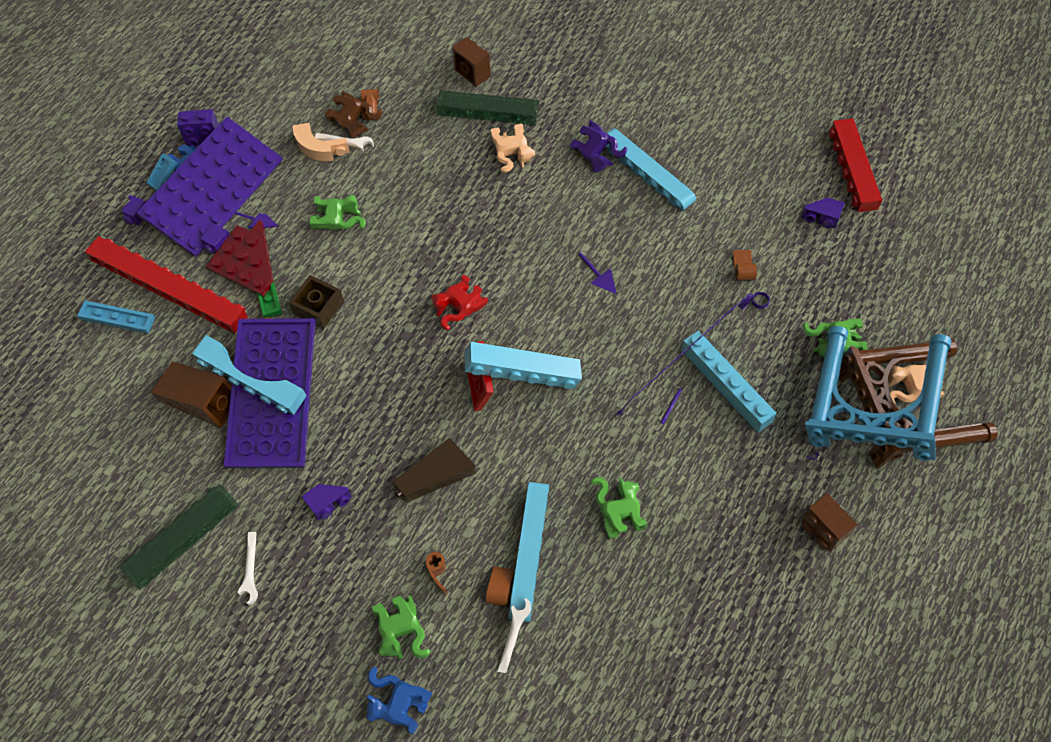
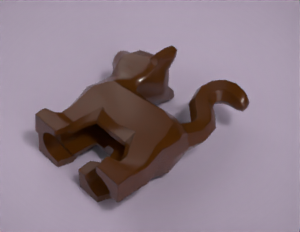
M342 91V95H335L333 99L336 105H343L340 112L328 109L325 114L327 120L331 122L336 120L343 128L349 130L351 137L356 138L364 131H369L361 122L356 121L363 109L366 110V116L372 121L380 119L382 111L378 110L376 114H373L369 103L362 102L351 94Z

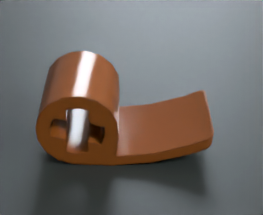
M734 250L733 261L736 280H756L757 267L756 264H752L751 250Z
M432 552L426 558L428 572L436 587L444 595H448L446 588L435 578L444 573L446 569L445 559L441 553ZM438 561L439 566L434 567L433 562Z
M496 566L493 568L487 589L486 603L507 607L510 586L514 575L513 569Z

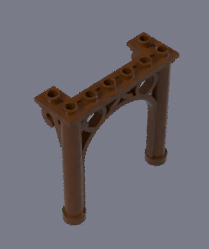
M952 338L947 357H954L957 353V344ZM930 342L859 351L858 348L850 346L843 355L839 379L841 382H845L850 377L857 390L858 398L864 407V412L880 414L899 411L889 392V372L893 366L900 363L927 360ZM882 363H888L885 368L879 365ZM868 370L875 371L880 376V380H873ZM905 418L896 421L904 429L912 426V422ZM886 422V425H882L879 427L890 428L889 422ZM987 422L936 429L934 433L935 448L981 441L984 443L994 442L998 436L997 428L993 423ZM885 444L875 445L869 452L876 469H880L888 461L899 459L904 456V453L913 452V448H899L895 445Z

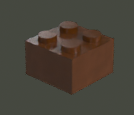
M465 37L452 47L454 70L477 87L491 77L489 53L479 47L476 42Z
M828 493L810 506L801 520L804 530L809 534L812 533L817 538L818 545L829 552L844 542L858 525Z

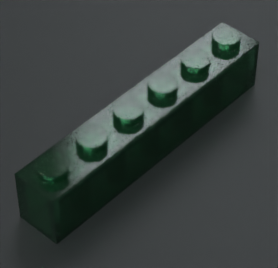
M440 90L436 107L438 116L536 126L539 100Z
M219 483L216 487L209 489L203 498L195 501L184 514L177 516L172 524L159 531L153 540L145 543L134 556L127 558L119 568L139 590L143 589L239 505Z

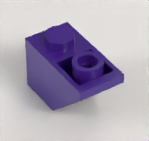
M827 197L805 205L801 218H805L808 222H814L817 214H821L818 223L827 228H836L844 202Z
M318 484L302 496L304 502L318 521L332 515L335 509L334 501L340 507H343L352 497L347 487Z

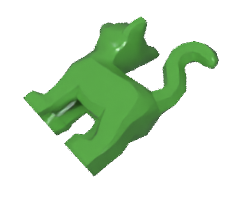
M354 195L344 199L332 198L327 200H321L319 196H315L314 204L317 205V212L324 213V216H311V228H324L335 231L338 229H349L355 223H359L360 229L365 227L366 221L360 216L352 217L347 222H343L344 212L361 215Z
M862 319L821 323L814 330L810 329L807 323L803 325L804 333L810 337L820 335L823 330L828 333L829 328L832 326L844 327L848 330L844 353L850 346L858 348V351L868 350L867 342H857L862 337L856 333V327L857 329L863 328ZM820 338V344L814 349V352H818L824 358L828 340Z
M596 477L591 480L592 485L598 484L601 486L596 495V501L600 506L604 518V528L609 539L618 537V532H627V526L622 524V520L629 519L637 531L647 527L646 521L640 517V504L636 497V493L639 490L638 483L623 481L622 478H619L617 489L623 498L606 501L604 497L609 489L607 481L602 477Z
M411 595L406 600L401 596L392 599L394 607L398 608V613L391 616L388 615L381 603L372 606L373 615L379 618L378 629L382 637L381 647L379 648L381 656H398L400 659L403 658L401 645L396 638L411 633L416 634L415 639L411 643L413 655L417 658H425L430 654L429 649L421 650L419 648L425 635L418 621L417 609Z

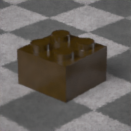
M309 275L290 300L289 305L294 315L302 319L314 318L316 326L325 329L343 304L344 299L341 289Z

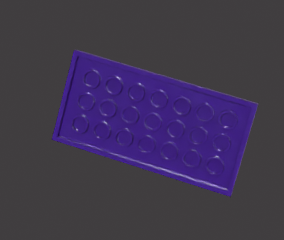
M226 117L137 211V216L186 252L197 257L203 251L204 246L200 238L213 224L223 228L283 161V158L229 117Z
M314 318L238 320L234 367L243 374L262 381L287 380L303 389L307 396L294 415L289 412L284 414L272 402L269 405L263 402L258 394L251 395L246 392L244 386L232 384L224 459L225 468H305L316 325Z

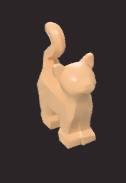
M523 124L514 126V136H507L506 132L500 136L499 128L491 129L493 144L496 146L497 159L500 163L506 164V166L500 169L501 172L506 173L513 168V162L506 158L508 156L518 154L522 168L525 162L530 161L535 156V151L527 146L526 138L523 135Z
M926 363L906 367L893 366L888 375V387L902 381L908 392V395L901 391H891L890 395L894 403V398H898L903 402H913L919 397L923 386Z

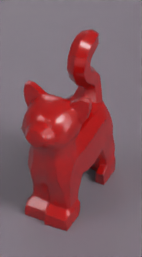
M465 274L462 275L459 283L450 286L444 293L431 296L433 307L437 310L436 315L438 317L448 305H452L458 312V315L448 314L441 319L440 325L445 330H450L449 321L459 322L464 317L482 309L488 303L487 297L483 298L480 296L482 288L478 285L473 287V291L470 294L466 292L470 287L468 285L470 278Z

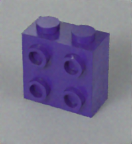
M213 109L178 112L177 126L187 146L193 145L197 147L219 125Z

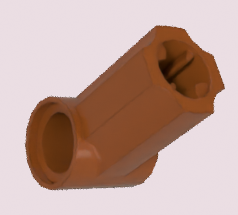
M361 90V101L369 103L372 107V113L376 114L377 104H379V90ZM363 109V119L369 120V118L366 116V110Z

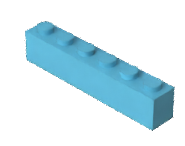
M697 331L685 339L681 351L684 352L702 334ZM704 336L684 353L757 433L773 423L776 412Z
M470 342L464 352L465 372L474 375L507 378L512 381L520 380L532 384L539 383L546 384L547 386H559L565 389L575 388L582 380L580 359Z

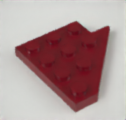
M258 220L251 231L236 225L205 267L223 278L262 295V297L271 288L274 280L264 224L261 220Z

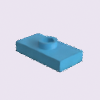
M162 153L146 183L157 191L169 179L178 163Z

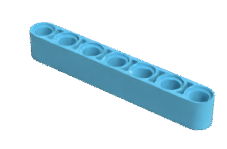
M615 128L607 132V134L617 140L619 151L627 147L625 156L620 157L618 160L624 165H628L631 168L630 170L636 175L644 178L642 180L656 188L655 190L660 195L668 198V201L680 208L681 212L696 201L695 194L621 132ZM608 143V145L606 146V148L608 149L606 150H608L613 155V153L611 152V144Z
M529 482L509 620H512L511 607L513 605L519 610L526 607L525 598L531 603V611L533 608V596L536 586V574L539 565L549 484ZM530 612V614L524 619V622H530V621H531V618H530V617H531V612Z

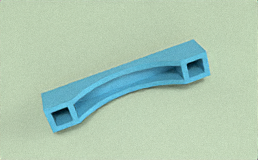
M205 335L192 353L197 359L196 363L204 368L208 366L212 368V372L216 375L228 377V381L235 386L239 384L244 386L246 392L251 395L258 394L261 396L260 399L269 405L272 402L284 414L289 412L294 415L307 396L303 389L287 380L262 381L243 374L234 367L225 347Z

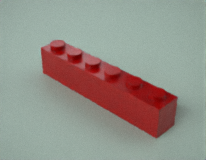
M854 118L834 120L831 128H829V137L833 138V149L838 153V164L842 165V176L847 180V191L852 195V206L856 207L857 212L878 210L882 203V197Z

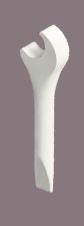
M316 133L315 135L316 139L324 141L344 138ZM370 137L347 138L348 145L364 151L363 146L366 144H371L374 147L373 140Z
M248 532L245 576L238 590L239 595L243 593L250 594V599L246 602L248 605L253 604L258 597L253 575L256 532Z
M527 598L524 599L526 601L524 609L519 610L514 605L511 607V629L497 672L506 673L519 629L524 619L531 612V603Z

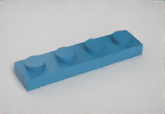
M86 300L77 315L80 320L143 333H149L155 320L153 314Z

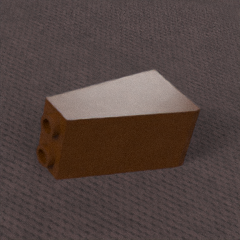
M172 361L151 391L160 402L218 428H222L229 417L232 386L223 376Z

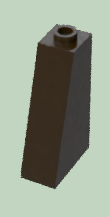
M449 438L393 481L395 487L393 491L400 500L404 498L406 502H410L474 475L476 468L473 462Z

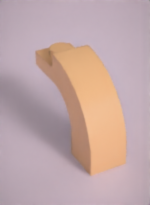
M309 123L293 125L294 136L300 151L311 159L334 161L333 155L342 156L345 153H350L347 138L322 141L312 135Z

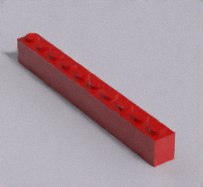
M98 236L85 251L90 261L233 334H236L238 330V320L248 318L242 305L238 303L235 305L226 297H219L212 290H205L194 281L189 282L182 275H175L168 268H162L154 261L146 260L140 254L132 253L126 247L118 246L108 238L104 239Z

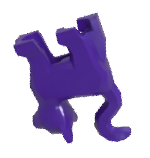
M592 120L589 121V126H582L579 130L582 135H588L589 138L584 144L573 139L570 147L574 150H580L583 157L591 162L594 172H599L608 165H613L606 157L600 155L608 143L611 144V152L615 157L620 158L627 153V147L619 151L617 140L604 132L601 126Z

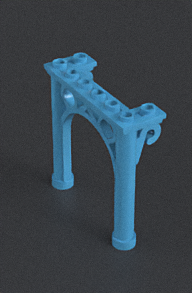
M841 326L830 327L811 419L805 423L809 443L816 447H830L829 437L835 440L847 439L858 443L871 442L876 445H895L899 448L911 447L913 448V458H918L922 461L935 460L934 433L947 352L951 347V338L942 334L931 336L924 381L919 397L904 409L878 414L858 410L846 403L839 395L837 382L848 330ZM832 397H834L838 405L830 409ZM920 408L919 420H917L912 413ZM844 411L851 416L847 421H837L833 418L835 414ZM855 417L858 418V421L863 423L864 425L854 424L856 421ZM905 418L912 422V426L904 429L896 427L894 423ZM886 422H889L890 428L879 427L882 425H886Z

